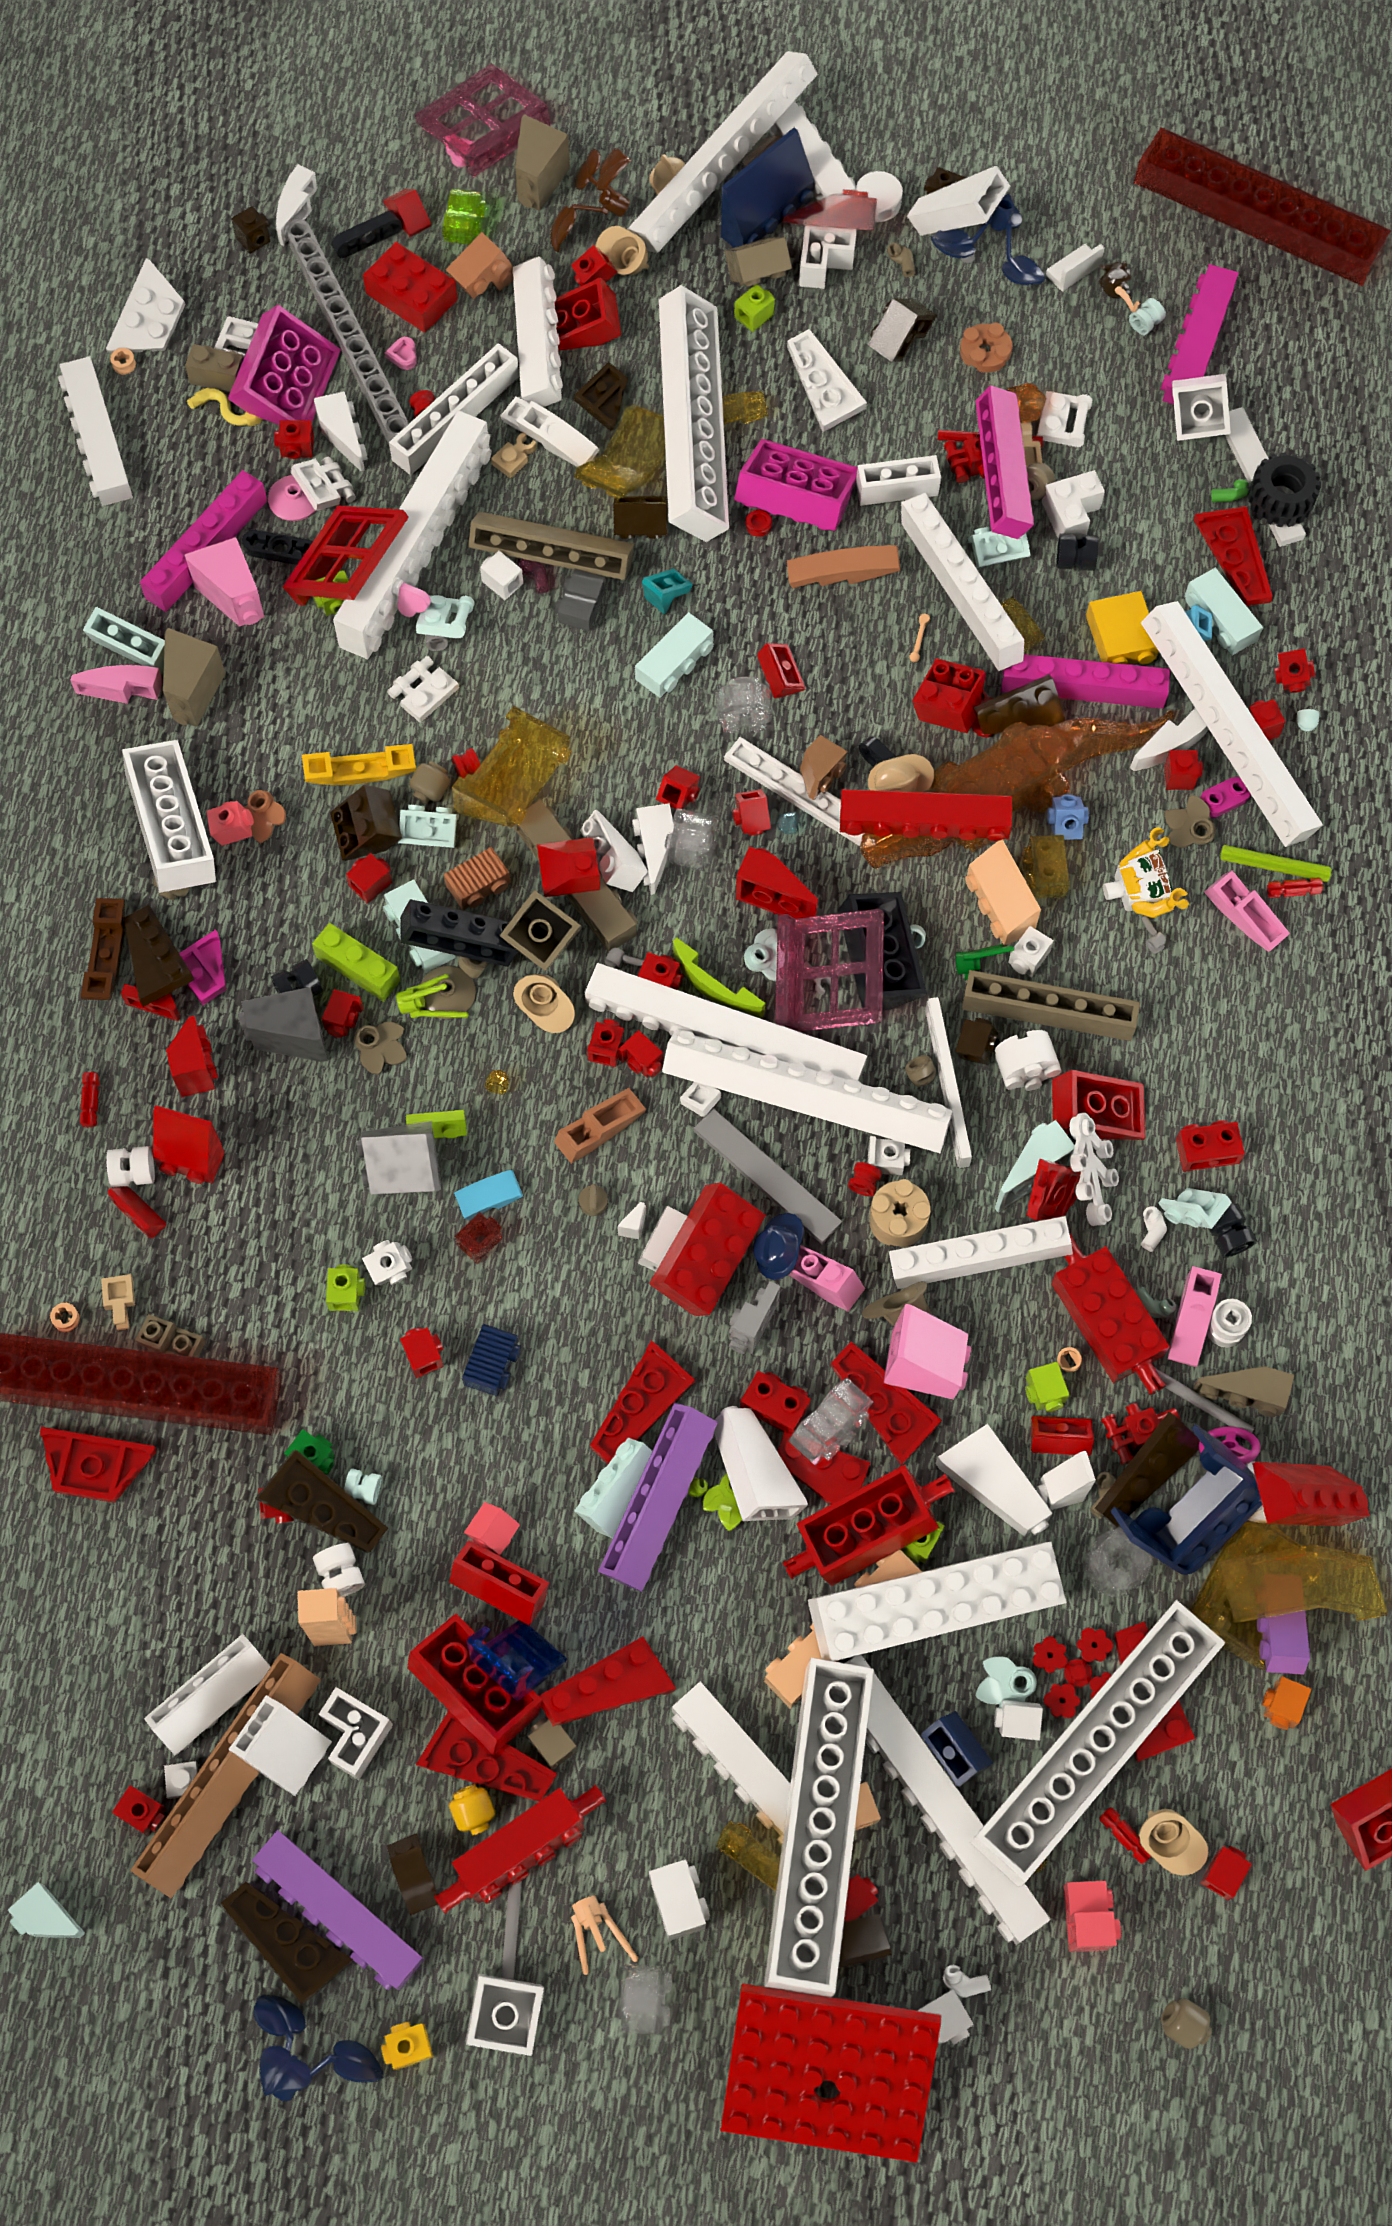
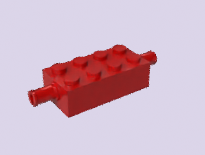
M1069 1234L1073 1254L1064 1256L1069 1265L1055 1273L1051 1285L1113 1384L1131 1374L1137 1373L1149 1395L1155 1394L1156 1390L1159 1392L1166 1387V1384L1162 1381L1152 1363L1165 1356L1170 1347L1107 1246L1088 1256L1083 1255L1072 1234Z
M903 1465L796 1523L807 1545V1550L783 1561V1565L787 1567L786 1571L791 1579L816 1566L823 1579L830 1586H833L939 1529L940 1527L930 1510V1507H932L931 1503L951 1492H955V1490L951 1486V1482L946 1474L921 1487L917 1484L908 1468Z
M596 1784L573 1801L571 1799L568 1800L561 1788H558L451 1862L459 1874L457 1877L458 1881L434 1896L444 1914L468 1897L470 1899L474 1898L478 1904L483 1901L485 1904H489L502 1894L500 1889L509 1884V1882L512 1885L518 1884L529 1875L527 1870L537 1863L541 1867L551 1861L556 1856L554 1851L563 1845L568 1848L577 1843L582 1838L580 1833L585 1830L582 1823L584 1821L583 1817L601 1804L606 1803L605 1797Z

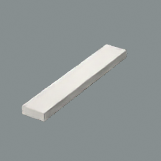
M1241 407L1229 411L1231 434H1225V437L1249 485H1251L1258 465L1260 466L1261 461L1265 458L1268 459L1244 408ZM1274 486L1280 492L1285 493L1282 486ZM1295 522L1294 526L1288 527L1287 524H1284L1283 527H1277L1276 523L1269 524L1280 547L1304 540L1306 536L1301 523Z
M742 737L738 738L724 756V761L857 845L861 846L870 835L862 833L852 836L839 832L841 805L839 798L827 791L825 794L821 792L813 801L808 796L802 775Z
M938 997L930 998L927 1001L925 1012L944 1104L947 1109L953 1110L949 1128L957 1166L959 1168L969 1167L972 1154Z

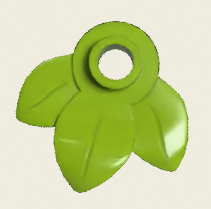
M726 1473L719 1485L710 1488L706 1492L703 1500V1510L718 1511V1516L727 1531H732L740 1524L742 1517L733 1490L729 1486L730 1480Z

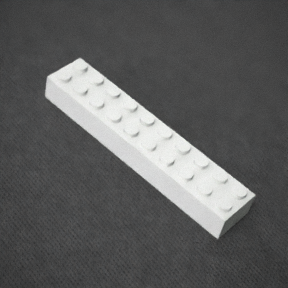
M680 285L659 299L669 523L707 542L729 529L718 312L716 306Z
M459 410L455 414L399 508L406 512L409 516L408 520L354 600H344L333 619L339 648L365 659H369L372 652H376L379 649L382 641L381 637L385 630L389 631L392 627L394 615L398 610L399 587L403 583L413 587L416 586L420 570L429 564L433 548L440 545L443 539V531L447 525L451 526L458 506H462L465 503L470 485L476 484L480 468L490 460L492 451L489 448L490 435L488 434L486 421Z
M1176 1600L970 1843L1018 1887L1022 1886L1226 1642Z
M811 1658L806 1667L764 1987L832 1997L835 1994L874 1672L872 1668Z

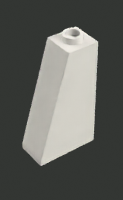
M995 166L919 198L907 217L920 235L936 233L939 230L946 231L986 223L1010 185L999 168Z
M737 1406L724 1408L715 1419L718 1423L714 1434L742 1520L793 1519L808 1506L807 1500L752 1409L738 1408Z
M988 1424L938 1456L936 1465L942 1472L1024 1537L1031 1532L1035 1536L1049 1526L1047 1521L1053 1513Z

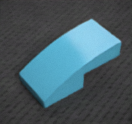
M513 1170L487 1177L454 1193L463 1217L466 1220H471L492 1208L500 1209L523 1197Z

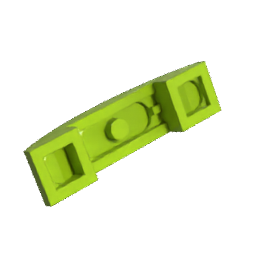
M677 937L673 940V954L676 962L680 963L681 971L700 993L716 1004L762 1018L765 1014V1002L745 987H742L737 994H734L697 966L698 953Z

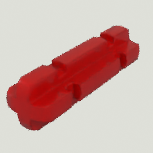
M1310 878L1309 881L1306 879L1283 880V883L1271 881L1267 885V895L1269 898H1280V895H1283V897L1304 896L1306 893L1316 895L1323 891L1321 878Z
M84 1072L82 1075L84 1087H82L81 1092L82 1112L80 1113V1124L85 1128H93L97 1125L96 1112H98L99 1095L97 1087L99 1086L100 1077L96 1072Z
M1108 1808L1100 1815L1099 1820L1106 1828L1110 1827L1112 1829L1111 1833L1128 1851H1133V1856L1139 1863H1145L1151 1855L1141 1845L1139 1835L1125 1820L1121 1821L1119 1819L1120 1815L1114 1808Z

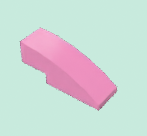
M143 665L106 666L74 674L70 679L77 694L128 704L131 695L157 700L163 684L159 668Z
M1233 871L1222 875L1204 891L1226 917L1268 952L1290 934L1255 890L1249 892Z

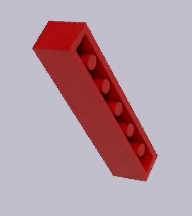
M841 790L839 832L856 836L866 833L875 834L879 837L903 835L907 838L931 836L935 839L959 837L963 840L988 838L990 841L1009 839L1012 827V796Z

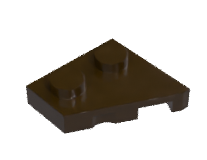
M608 361L574 395L573 400L609 431H612L616 423L628 378Z

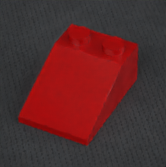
M601 277L556 297L555 311L558 316L556 327L560 340L558 351L600 346L622 336L616 293Z
M749 846L736 877V899L814 928L817 918L818 898L776 856L766 849H755Z
M1070 1070L1052 1079L1053 1121L1056 1120L1068 1137L1073 1138L1070 1133L1072 1117H1076L1079 1113H1087L1093 1119L1095 1133L1100 1139H1145L1144 1084L1076 1070Z
M155 1105L153 1110V1159L159 1170L171 1176H175L176 1173L185 1175L189 1181L197 1184H203L204 1181L213 1184L225 1151L212 1122Z

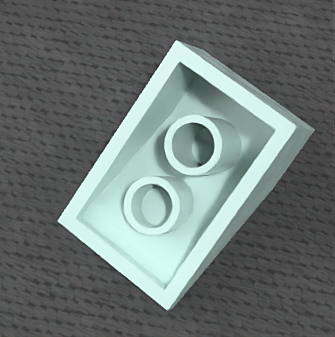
M1056 1120L1048 1125L1042 1123L1031 1132L1032 1135L1000 1190L995 1205L997 1212L1002 1211L1032 1191L1040 1159L1070 1166V1158L1073 1155L1075 1145Z

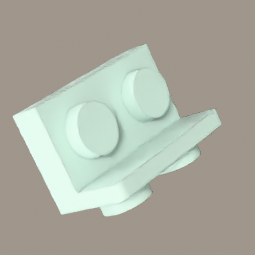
M984 527L974 530L975 535L968 537V543H972L977 568L1031 556L1026 533L1019 539L994 533L990 531V527Z
M408 805V810L400 811L399 827L402 839L398 843L455 848L459 814H452L453 808L436 807V812H425V806Z
M1186 1188L1178 1196L1177 1201L1162 1198L1158 1204L1165 1211V1217L1172 1223H1183L1195 1228L1199 1226L1212 1229L1232 1202L1226 1194Z

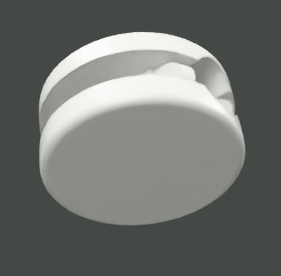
M875 171L864 175L856 185L855 207L857 212L863 218L873 222H884L892 219L901 208L902 185L895 176L887 172Z

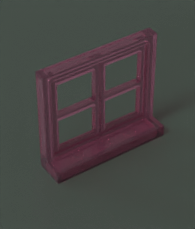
M492 63L414 115L416 122L465 161L467 172L473 177L518 148L521 118L523 115H527L546 125H551L547 104ZM490 82H493L504 91L503 94L483 107H480L469 98L470 95ZM510 97L525 107L503 123L488 113ZM458 103L472 113L451 129L446 128L436 120V118ZM478 119L493 129L471 145H468L456 135Z
M873 909L795 919L789 914L778 915L775 1024L795 1031L882 1023L884 912L882 910ZM867 927L866 961L839 964V930ZM832 931L831 965L804 968L805 934ZM866 973L865 1008L838 1011V976ZM831 977L830 1012L803 1014L804 980Z

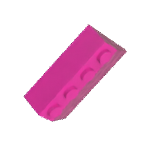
M277 304L262 314L228 399L249 414L278 425L280 420L313 421L316 413L314 398L323 396L341 349Z
M761 438L739 473L734 501L741 502L747 507L767 510V512L773 515L790 517L799 523L806 522L816 525L822 530L835 531L842 520L854 490L857 467Z

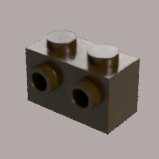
M614 496V535H620V538L632 539L636 535H646L647 538L658 539L662 535H667L668 497Z

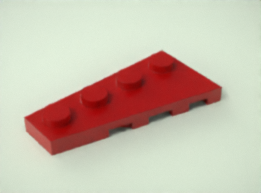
M1247 506L1195 514L1193 521L1246 606L1271 603L1273 596Z
M651 1340L642 1359L633 1370V1374L625 1388L623 1387L619 1394L618 1400L611 1412L608 1413L592 1440L590 1449L604 1462L609 1464L616 1455L618 1447L627 1438L639 1441L674 1403L692 1387L695 1379Z
M1145 1621L1117 1631L1114 1634L1119 1665L1124 1662L1149 1632ZM1179 1700L1176 1701L1134 1752L1136 1763L1195 1740Z
M642 1636L544 1692L539 1697L543 1700L542 1709L552 1725L556 1726L585 1718L604 1710L617 1709L629 1703L649 1700L651 1697L661 1694L667 1695L673 1693L676 1687Z
M449 1710L416 1763V1766L535 1802L545 1798L557 1777V1773L508 1744L502 1747L495 1755H492Z

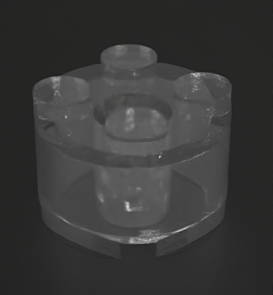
M738 677L729 679L728 685L722 688L721 683L716 686L717 722L723 726V732L735 733L739 731V728L750 727L751 731L760 732L767 728L766 724L772 719L770 684L767 681L763 685L759 683V678Z
M677 808L673 818V824L675 825L673 833L669 832L665 839L664 847L669 850L667 860L672 864L705 871L704 867L708 868L716 848L717 840H714L713 831L719 832V819L716 816Z
M1122 1528L1107 1531L1095 1540L1086 1555L1085 1569L1087 1579L1096 1591L1105 1596H1129L1138 1590L1147 1578L1151 1569L1152 1555L1132 1543ZM1119 1559L1123 1564L1116 1568L1113 1566V1562Z
M624 1964L622 1972L629 1973L626 1981L621 1980L619 2019H625V2025L619 2026L620 2033L660 2035L662 2029L669 2027L670 2007H664L665 1995L671 1992V1972H665L664 1966Z

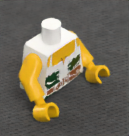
M1154 828L1150 832V841L1146 839L1120 861L1115 873L1116 881L1103 884L1106 900L1121 897L1126 911H1134L1137 914L1156 918L1174 910V906H1177L1179 909L1188 907L1189 902L1186 899L1179 901L1182 896H1186L1188 893L1182 888L1173 890L1160 850H1155L1156 846L1164 847L1169 843V838L1166 836L1157 841L1158 835L1164 832L1162 828Z

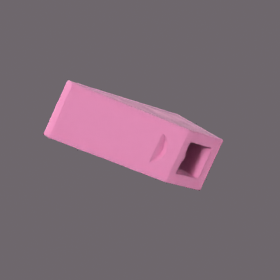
M802 1245L800 1246L796 1266L789 1276L827 1302L849 1312L865 1290L855 1271Z
M1192 1266L1186 1277L1168 1360L1197 1367L1222 1274Z

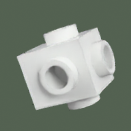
M389 1240L373 1247L374 1252L362 1258L375 1285H383L387 1282H390L391 1285L396 1284L407 1278L406 1272L412 1269L409 1263L412 1261V1256L405 1245L401 1246L398 1242L390 1243ZM391 1258L392 1263L389 1266L388 1261Z

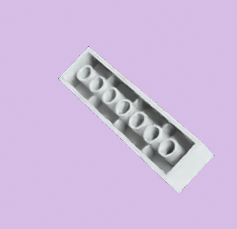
M1051 1541L808 1599L821 1659L836 1661L1066 1603Z

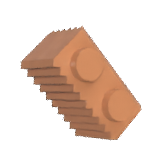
M492 847L444 874L445 885L462 910L468 907L475 908L479 906L485 897L492 893H502L507 889L508 884L511 883L509 871Z

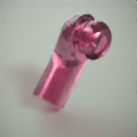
M521 559L518 566L522 569L524 576L535 581L536 592H548L549 584L545 567L536 561Z

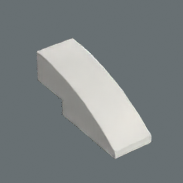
M297 164L288 177L278 202L276 230L279 244L282 246L289 240L286 229L287 224L293 219L305 220L312 211L310 198L317 190L315 172Z
M1194 708L1178 726L1168 720L1134 756L1130 769L1137 771L1164 763L1169 750H1187L1195 745L1207 734L1209 729L1198 711Z

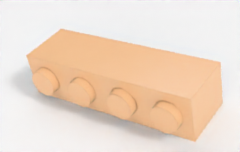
M337 1588L298 1591L299 1625L314 1646L352 1643L351 1634H357L356 1616L353 1615L352 1609H349V1603H346L345 1597H341Z

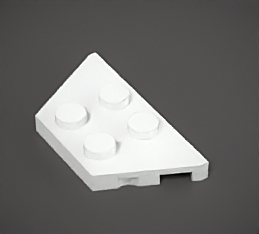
M147 258L106 347L109 353L119 348H127L132 352H142L144 350L165 351L185 307L184 300Z

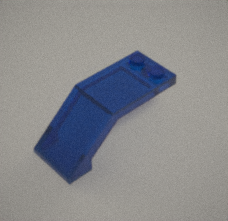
M520 1620L485 1645L482 1641L490 1631L486 1626L471 1635L466 1641L470 1659L516 1701L522 1699L561 1669L567 1661V1658L536 1630Z

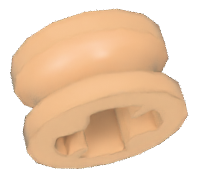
M119 348L112 352L110 360L115 372L129 374L135 369L136 362L132 351L127 348ZM125 358L126 363L120 364V359Z
M69 1303L56 1305L50 1314L53 1325L62 1332L74 1330L80 1322L78 1311ZM67 1311L69 1315H72V1319L68 1318L69 1322L63 1324L58 1317H62L61 1313Z

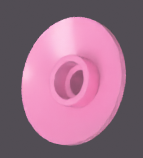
M293 475L279 479L271 487L268 494V503L272 512L279 518L288 521H299L310 517L316 512Z

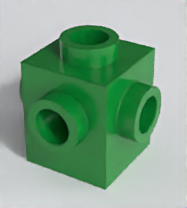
M304 1429L301 1430L284 1453L287 1458L292 1451L297 1450L325 1475L331 1471L335 1464L333 1460L335 1455L331 1449L332 1443L319 1434L314 1437Z

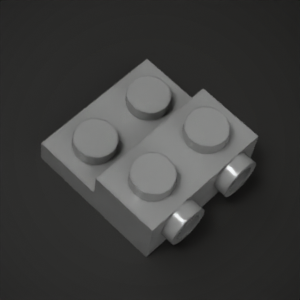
M769 1281L766 1289L760 1288L753 1303L755 1306L745 1302L742 1310L738 1308L735 1310L729 1323L731 1325L729 1330L731 1334L729 1337L731 1339L729 1347L740 1354L748 1352L753 1355L779 1304L780 1285Z

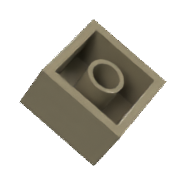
M770 237L724 250L731 281L740 282V286H751L761 283V277H764V279L783 277L786 270L792 269L785 237Z

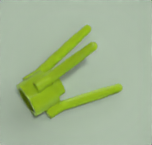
M448 974L441 975L417 986L409 987L405 991L397 992L396 995L400 1012L402 1014L410 1013L411 1018L420 1016L467 1018L469 1016L468 1012L420 1009L425 1006L424 996L447 988L445 983L436 984L443 979H448Z

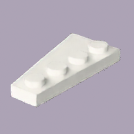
M810 329L788 340L787 348L822 432L866 409L867 402Z

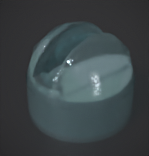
M786 812L779 816L777 822L779 831L784 834H797L798 821L796 812Z

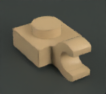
M1021 423L1026 467L1036 462L1042 463L1040 441H1032L1031 423Z
M132 1275L102 1278L103 1307L105 1310L113 1309V1322L117 1327V1331L129 1329L127 1307L135 1306Z

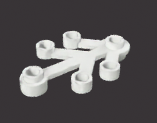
M1079 1113L1076 1117H1072L1070 1121V1133L1073 1139L1076 1140L1070 1164L1074 1172L1081 1171L1079 1183L1076 1186V1195L1080 1201L1093 1198V1202H1090L1086 1209L1089 1224L1091 1226L1105 1225L1106 1222L1111 1220L1112 1211L1108 1204L1103 1203L1098 1176L1105 1187L1117 1186L1119 1176L1116 1169H1107L1098 1157L1100 1159L1111 1158L1113 1155V1145L1111 1141H1102L1095 1133V1123L1087 1113ZM1092 1146L1095 1148L1097 1156L1093 1153Z

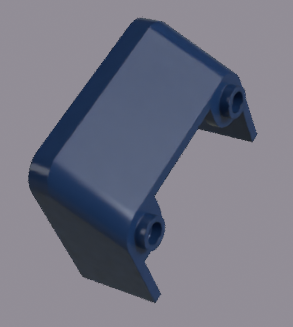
M1196 1424L1191 1429L1205 1447L1200 1454V1463L1207 1470V1473L1167 1513L1160 1508L1152 1507L1144 1510L1134 1520L1116 1507L1111 1510V1513L1132 1543L1182 1575L1196 1572L1262 1506L1255 1474L1225 1444Z

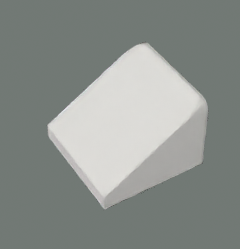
M640 1202L618 1225L619 1236L634 1239L641 1238L646 1217L645 1203Z

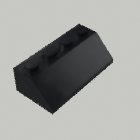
M902 893L849 894L838 909L863 1012L890 1010L926 996L927 991Z

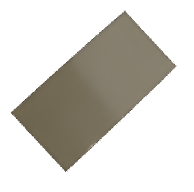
M149 1314L135 1339L137 1343L191 1367H194L207 1341L203 1336L178 1328L172 1322Z

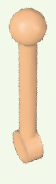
M921 614L919 617V632L914 651L909 656L912 662H918L920 659L919 649L925 626L930 622L928 614Z

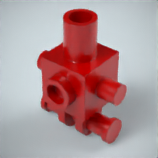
M975 433L966 437L967 440L963 441L962 449L957 450L955 440H949L943 445L948 453L946 459L950 464V470L956 474V481L958 483H964L969 477L979 474L981 478L985 479L980 437H977Z
M1132 1403L1126 1407L1129 1416L1124 1418L1121 1427L1118 1426L1115 1420V1414L1101 1419L1108 1432L1106 1438L1107 1440H1113L1114 1444L1111 1448L1113 1452L1118 1453L1121 1465L1130 1463L1134 1458L1128 1447H1131L1133 1452L1140 1450L1168 1412L1180 1419L1175 1408L1156 1414L1153 1407L1140 1411L1138 1404Z

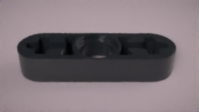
M386 211L337 234L333 238L331 246L338 257L346 258L399 233L403 223L395 211Z
M249 530L242 537L243 548L247 555L298 565L303 557L302 553H305L313 543V541L261 530ZM255 540H259V543H256L254 547L250 545ZM278 544L288 546V549L283 553L273 551L274 547Z

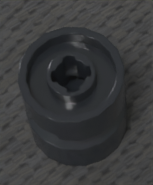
M1060 533L1057 545V569L1072 570L1074 566H1078L1079 570L1095 571L1098 557V536L1082 535L1080 539H1077L1075 534Z
M307 959L293 965L290 972L283 970L270 976L278 994L307 987L311 988L313 996L323 992L321 984ZM296 981L298 987L292 989L291 984Z
M1239 1204L1229 1205L1212 1229L1208 1228L1212 1236L1218 1237L1215 1243L1223 1258L1240 1254L1258 1242L1251 1227L1244 1225L1246 1218Z

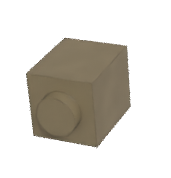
M546 1718L539 1720L530 1729L532 1731V1734L528 1736L530 1742L552 1770L556 1769L578 1751L577 1746L561 1725L553 1726L550 1720L547 1721Z

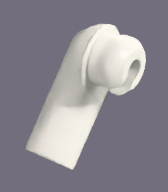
M1150 1206L1143 1212L1148 1234L1141 1242V1246L1153 1252L1165 1235L1167 1227L1161 1211L1154 1206Z

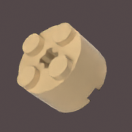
M906 1179L893 1181L882 1186L873 1197L869 1214L870 1228L874 1236L880 1242L889 1246L907 1247L919 1241L927 1228L931 1212L926 1194L921 1188ZM895 1212L904 1213L905 1216L903 1217L901 1214L895 1215L894 1213H895Z

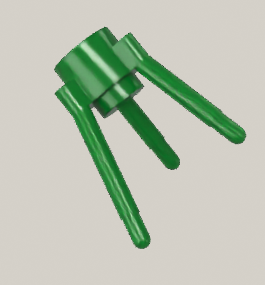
M1003 944L973 951L956 952L957 975L964 974L965 981H967L969 970H980L979 958L1012 952L1015 948L1014 946L1004 947Z

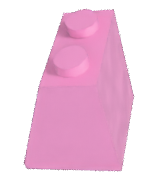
M236 537L185 554L194 587L238 626L252 625L265 618L257 587Z
M905 1304L892 1329L884 1383L954 1400L959 1389L964 1390L967 1382L968 1373L963 1372L964 1363H968L971 1354V1346L967 1345L968 1333L912 1305Z

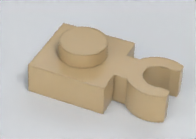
M521 433L517 437V443L514 446L507 442L491 458V464L509 478H512L528 462L527 455L532 454L536 450L537 443L533 440L529 445L523 444L527 438L525 433Z

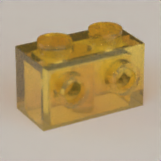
M1030 836L1028 846L1023 848L1024 864H1029V872L1026 873V883L1032 889L1034 898L1066 897L1070 884L1064 836Z

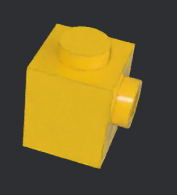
M409 2022L401 2023L391 2027L392 2033L384 2036L386 2044L381 2045L386 2065L392 2063L394 2070L434 2058L427 2030L423 2023L412 2027Z

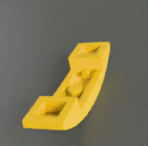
M412 744L385 746V752L338 757H330V752L302 755L305 782L315 784L355 785L389 780L416 771Z

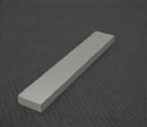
M714 1108L694 1127V1132L778 1207L785 1213L795 1214L800 1218L804 1230L821 1245L842 1225V1221Z

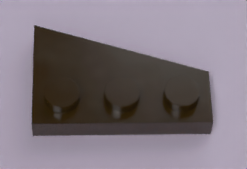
M1050 674L974 707L980 729L984 735L1067 725L1054 680Z

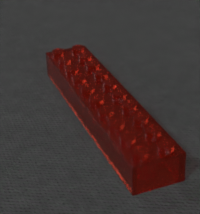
M1162 127L1158 130L1137 165L1134 179L1135 184L1362 287L1382 255L1391 233L1390 229Z
M0 1333L1 1402L272 1436L283 1378L277 1367Z

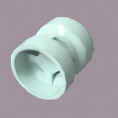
M1149 298L1142 304L1141 309H1137L1135 313L1130 314L1129 322L1135 331L1141 335H1146L1153 329L1154 325L1159 324L1165 319L1166 313L1160 302Z
M351 1468L346 1479L344 1491L354 1499H363L365 1503L375 1505L381 1487L382 1476L374 1473L364 1475L360 1470Z

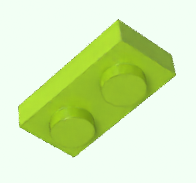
M464 1110L406 1115V1125L432 1121L434 1138L467 1136Z

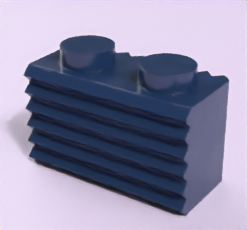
M483 1324L462 1376L463 1384L493 1396H498L500 1389L505 1390L511 1373L507 1372L511 1361L516 1363L521 1351L517 1335Z
M956 1711L941 1717L921 1733V1738H924L925 1743L929 1744V1749H933L932 1754H936V1759L940 1760L941 1765H944V1770H948L947 1775H950L951 1780L955 1781V1786H961L975 1779L993 1764Z

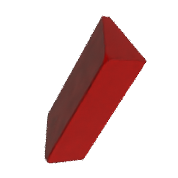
M766 643L757 653V657L774 699L804 691L806 689L788 644Z
M114 1187L107 1191L111 1201L149 1239L155 1237L167 1225L130 1187Z
M1031 1416L1032 1453L1076 1455L1086 1451L1087 1455L1091 1456L1094 1443L1092 1419Z

